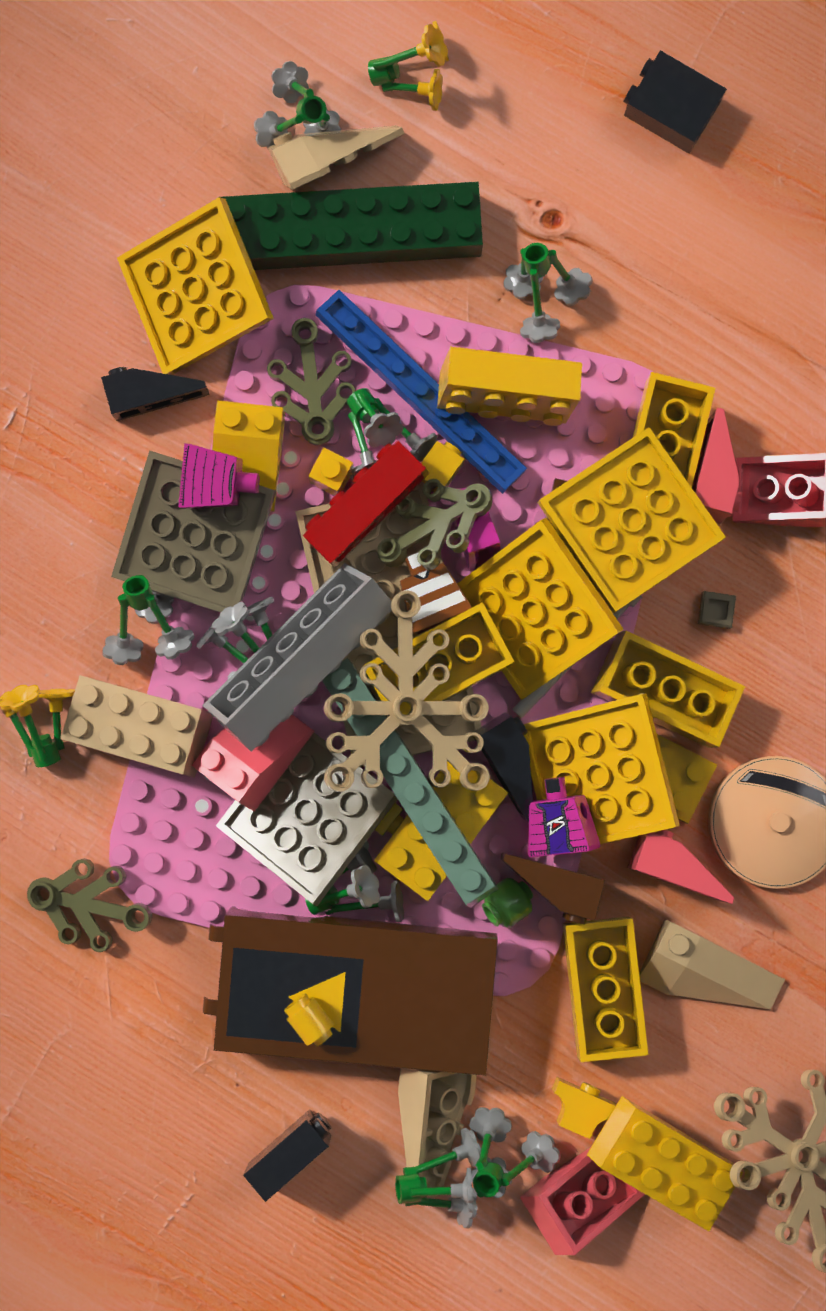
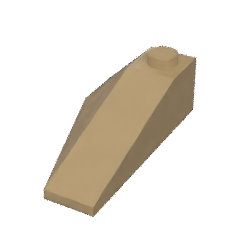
M396 125L297 134L292 136L291 132L274 138L275 145L268 147L283 184L293 190L331 172L328 165L334 163L336 166L348 163L356 159L355 157L358 156L357 151L363 149V152L374 150L405 133L402 127Z
M664 920L639 972L641 982L667 995L770 1010L785 979L668 920Z
M400 1068L398 1097L407 1167H415L450 1153L455 1135L461 1136V1129H463L464 1124L460 1123L465 1106H471L477 1075ZM452 1161L418 1174L419 1177L426 1178L427 1188L444 1186ZM440 1195L427 1196V1198L432 1199L435 1197H439Z

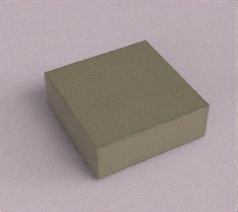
M703 591L698 624L731 629L736 596Z

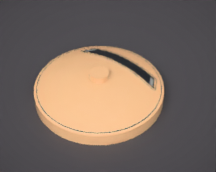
M767 756L753 759L732 770L717 787L708 815L710 839L722 863L740 879L765 888L781 889L794 887L817 876L826 867V779L817 770L804 762L782 756Z

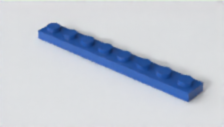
M340 290L334 293L316 310L315 316L447 442L457 447L462 452L461 455L502 494L524 474L527 468L468 412L451 414L446 412V409H438L439 384Z

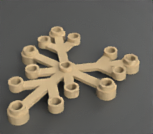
M405 590L396 594L391 602V609L395 616L398 617V655L382 640V635L378 630L368 629L360 636L361 646L366 650H373L398 676V689L383 675L379 665L369 663L361 668L360 678L364 683L372 684L388 701H352L349 696L341 693L332 695L325 701V715L334 722L345 721L351 715H389L369 736H346L341 732L329 735L326 745L332 753L355 750L343 763L331 765L326 770L324 775L325 784L333 791L341 792L348 790L354 782L353 772L364 761L365 769L361 773L362 784L368 788L380 786L383 781V773L380 770V745L399 725L406 726L411 724L432 744L433 769L428 774V781L432 786L445 787L449 784L451 775L447 769V761L460 773V782L464 788L477 791L485 788L489 782L490 775L488 769L480 763H469L458 751L464 750L468 753L479 752L484 744L482 736L476 732L467 733L464 736H443L423 716L461 715L468 722H477L487 716L489 705L487 700L479 694L468 695L461 701H423L438 685L445 683L449 679L450 672L444 664L432 665L427 671V677L413 690V676L437 651L448 646L449 636L441 629L430 632L427 636V642L413 656L412 617L419 612L421 601L418 595L412 591ZM400 600L408 601L410 608L407 612L399 608ZM368 633H372L376 637V644L374 646L366 643L365 637ZM435 634L442 636L443 644L441 646H436L433 643V636ZM369 667L376 670L377 676L374 680H369L366 677V670ZM435 668H440L443 671V678L440 681L436 680L433 676ZM334 702H340L343 706V711L340 715L332 711V704ZM402 702H407L410 705L411 709L407 715L402 714L400 711ZM470 702H473L477 707L474 715L469 714L467 711V705ZM335 736H339L343 740V746L339 750L332 746V740ZM470 736L475 737L477 740V746L474 749L469 748L467 745V740ZM438 770L442 771L445 777L441 784L434 780V774ZM471 770L475 771L478 776L475 783H470L467 778ZM336 771H340L343 774L341 784H335L332 780V775ZM369 771H374L377 774V781L374 784L368 783L366 779Z
M806 1070L801 1076L802 1086L810 1091L815 1113L803 1138L796 1139L793 1142L771 1127L766 1107L767 1094L762 1088H747L743 1094V1099L735 1093L725 1092L720 1094L714 1102L716 1115L725 1121H737L747 1128L743 1131L729 1129L724 1132L722 1144L727 1150L738 1152L746 1145L765 1140L785 1153L757 1163L748 1161L736 1162L730 1169L731 1182L739 1189L753 1190L759 1185L761 1177L787 1169L779 1187L771 1189L767 1195V1202L771 1208L784 1211L790 1206L791 1195L800 1179L802 1190L787 1221L781 1222L776 1226L775 1237L780 1243L787 1245L796 1243L799 1238V1229L808 1213L816 1247L812 1253V1261L817 1270L826 1273V1261L823 1263V1255L826 1253V1226L821 1207L826 1209V1192L816 1186L813 1175L814 1173L822 1178L826 1185V1164L819 1160L826 1157V1141L817 1143L826 1124V1091L824 1092L823 1087L825 1083L823 1074L818 1070ZM812 1075L815 1076V1084L813 1086L810 1083ZM754 1092L758 1094V1101L756 1103L752 1100ZM727 1100L729 1109L727 1112H724V1103ZM745 1104L752 1108L753 1115L745 1110ZM735 1134L737 1143L735 1146H732L731 1137ZM800 1151H802L803 1158L799 1162V1153ZM744 1169L745 1176L740 1180V1172ZM778 1194H781L782 1201L777 1205L776 1197ZM786 1228H789L790 1235L785 1239L784 1231Z

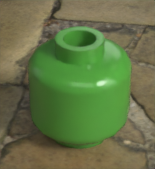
M505 878L496 884L499 889L484 899L485 903L482 904V908L493 925L511 928L531 913L532 903L530 899L533 898V893L525 882L521 881L518 883L513 878Z

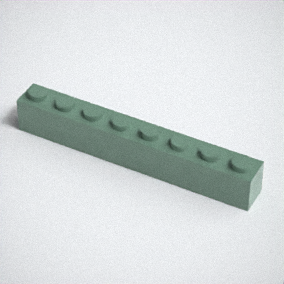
M348 657L342 661L336 671L328 674L322 680L331 695L341 693L349 696L352 701H377L367 684L361 680L360 673ZM336 702L341 711H343L342 704L340 702ZM351 715L347 720L357 736H369L387 718V715ZM395 729L380 745V770L463 902L471 908L499 888Z

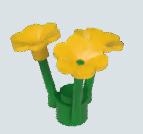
M434 21L433 25L428 24L425 26L424 33L421 36L422 43L392 56L370 60L368 62V73L373 86L382 85L383 92L392 90L417 92L418 95L429 96V105L432 111H437L442 99L443 76L440 74V69H434L430 83L419 82L418 85L394 83V80L400 76L398 65L400 61L418 55L420 57L426 56L430 62H434L438 67L450 61L443 34L437 21Z
M19 685L0 697V708L6 718L10 717L27 748L29 757H33L35 766L38 768L55 764L61 760L59 750L65 747L63 740L60 739V712H63V700L67 697H72L75 689L40 690L37 685L29 687L27 685ZM39 698L49 700L50 712H53L54 739H51L50 734L39 736L31 717L32 709L30 704L36 702ZM17 712L21 717H24L32 740L28 736L25 728L23 727L20 719L18 718L16 714Z

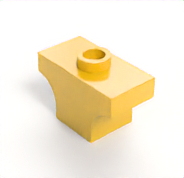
M556 1077L552 1087L554 1094L561 1098L562 1104L556 1120L558 1125L588 1139H591L599 1123L608 1120L617 1103L599 1096L601 1090L585 1082H582L579 1087Z

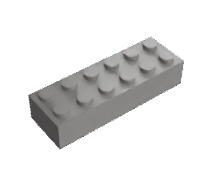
M344 563L202 706L232 736L252 752L255 747L266 742L270 732L280 722L286 721L292 715L294 708L304 698L311 696L316 691L318 684L328 674L333 673L340 667L342 660L352 650L361 646L360 636L364 631L374 629L386 621L389 617V612L392 610V600L373 578Z

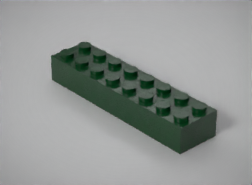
M479 181L221 197L227 201L254 270L481 257L483 239Z

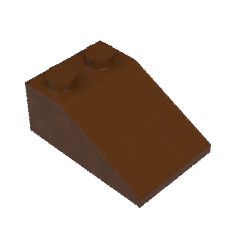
M501 853L500 859L552 906L563 912L562 918L584 925L586 918L595 920L605 880Z

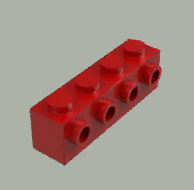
M398 440L393 445L391 443L385 445L376 456L378 460L370 468L364 467L353 478L354 484L346 492L342 490L337 493L329 502L331 507L322 516L320 514L314 516L305 527L307 531L302 536L335 568L430 474L426 467Z

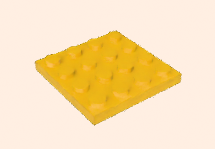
M216 198L117 257L163 374L173 375L274 319L230 208L224 198Z
M650 427L537 502L613 613L726 538Z
M547 517L537 522L457 583L471 607L482 602L485 605L515 661L512 666L502 670V672L521 700L624 630Z
M647 693L524 724L528 732L524 737L529 744L531 777L537 801L547 799L545 779L565 777L567 796L584 795L586 797L600 844L680 826Z

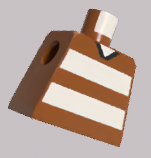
M418 553L405 558L411 576L400 581L401 591H412L418 595L421 601L419 612L412 617L413 636L428 631L472 608L445 564L441 563L435 569L427 570L419 564L417 560ZM404 600L407 612L410 608V605L408 601Z

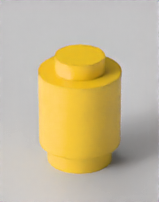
M306 993L299 996L284 1009L285 1013L289 1016L287 1021L307 1046L314 1043L317 1047L333 1034L330 1028L334 1023L314 998L310 999Z

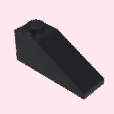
M118 367L108 372L109 375L101 377L111 414L116 421L210 395L205 381L134 368L127 370V367Z
M503 713L474 732L482 736L484 741L481 749L482 753L503 788L509 792L508 796L520 816L529 822V805L533 802L529 744L524 737L528 732L518 716L513 718L511 715Z

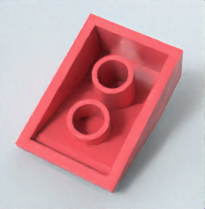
M717 407L708 419L692 489L714 521L721 524L728 516H732L733 511L737 512L742 492L737 491L740 480L724 409Z
M826 453L736 458L735 462L740 480L737 491L742 492V498L737 512L733 511V522L793 527H826Z
M291 715L286 721L280 722L270 732L266 742L255 747L251 752L224 728L209 741L191 766L236 801L255 812L315 731L294 715Z
M661 830L638 836L627 868L722 902L733 903L734 897L681 842L673 840L674 833Z
M590 1148L543 1177L520 1196V1199L555 1255H576L645 1195L601 1169L587 1155Z

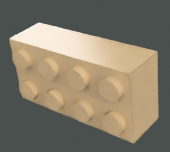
M79 675L60 739L182 775L195 777L197 769L191 765L204 749L213 716L208 711Z

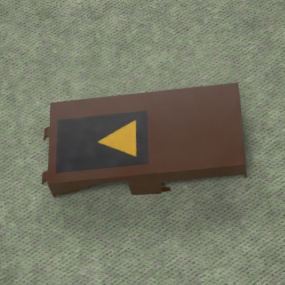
M232 906L225 914L224 927L210 924L209 940L222 942L218 1000L206 997L203 1000V1013L216 1016L214 1051L486 1076L498 943L497 933L332 916H293L246 911ZM304 993L310 999L314 998L334 1023L330 1028L333 1033L331 1037L317 1047L314 1043L308 1046L304 1043L287 1021L289 1016L284 1011L289 1004Z

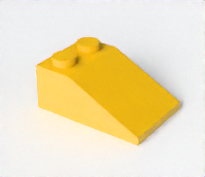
M217 400L212 450L243 459L242 472L259 473V485L276 490V495L286 417L283 407ZM276 495L271 508L272 512H275Z

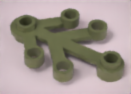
M301 318L293 324L292 336L301 348L305 381L287 369L286 364L280 359L272 360L267 366V371L272 380L282 381L308 401L309 413L291 401L290 395L285 391L274 393L271 402L272 406L279 407L275 404L277 398L285 397L288 402L283 406L284 412L302 425L304 438L311 444L322 445L332 438L334 434V424L332 421L344 405L347 404L348 398L341 397L340 391L348 388L353 393L356 390L351 383H341L336 389V396L323 412L321 398L340 373L350 369L352 361L349 353L337 351L332 357V363L318 379L313 347L318 338L317 325L309 318ZM302 330H309L311 336L308 339H302L299 336ZM345 357L348 362L345 366H338L335 363L337 358ZM274 366H282L283 372L280 375H274L271 372ZM321 424L324 427V431L321 434H314L312 432L314 425Z
M437 479L428 480L423 486V493L430 501L437 502L443 499L456 504L448 509H441L417 504L407 496L395 508L396 512L404 519L415 517L428 521L398 539L386 538L382 540L378 545V557L389 567L400 566L407 557L408 548L433 534L428 547H424L419 551L417 560L425 569H435L440 563V553L445 540L447 546L455 553H461L467 549L469 545L468 537L476 517L485 515L491 509L492 494L485 485L479 483L472 484L465 490L445 487ZM438 487L437 491L431 494L432 489ZM410 504L408 509L403 511L404 506ZM461 517L458 529L448 534L452 522ZM461 538V541L454 545L455 540ZM429 555H433L430 561L425 562Z
M86 858L74 862L71 869L54 880L43 877L34 880L30 884L27 891L30 905L36 910L47 912L59 931L58 937L60 941L64 944H72L78 941L81 936V930L77 924L68 922L60 906L72 909L90 938L91 948L96 952H103L109 949L113 940L109 932L100 929L91 913L123 920L125 927L134 932L147 928L152 921V912L145 904L136 903L126 907L93 899L109 887L119 886L125 881L126 873L120 866H112L106 869L102 877L76 894L63 892L62 890L77 879L83 880L92 876L94 864ZM80 863H84L87 866L88 871L86 875L79 872ZM112 870L119 874L118 882L111 880L110 873ZM42 888H46L49 891L50 896L48 900L42 898ZM137 910L143 912V922L135 919V912ZM67 928L73 930V939L66 937L65 930ZM98 935L105 938L106 944L104 947L97 944Z

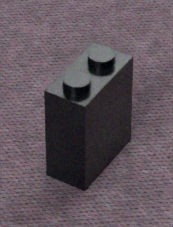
M660 50L655 60L649 58L640 73L643 79L637 87L633 84L623 101L627 104L624 116L690 154L720 105L727 89Z
M309 1109L248 1163L243 1176L265 1202L329 1147L331 1139L329 1132L331 1129L330 1124L322 1114L318 1112L314 1115Z

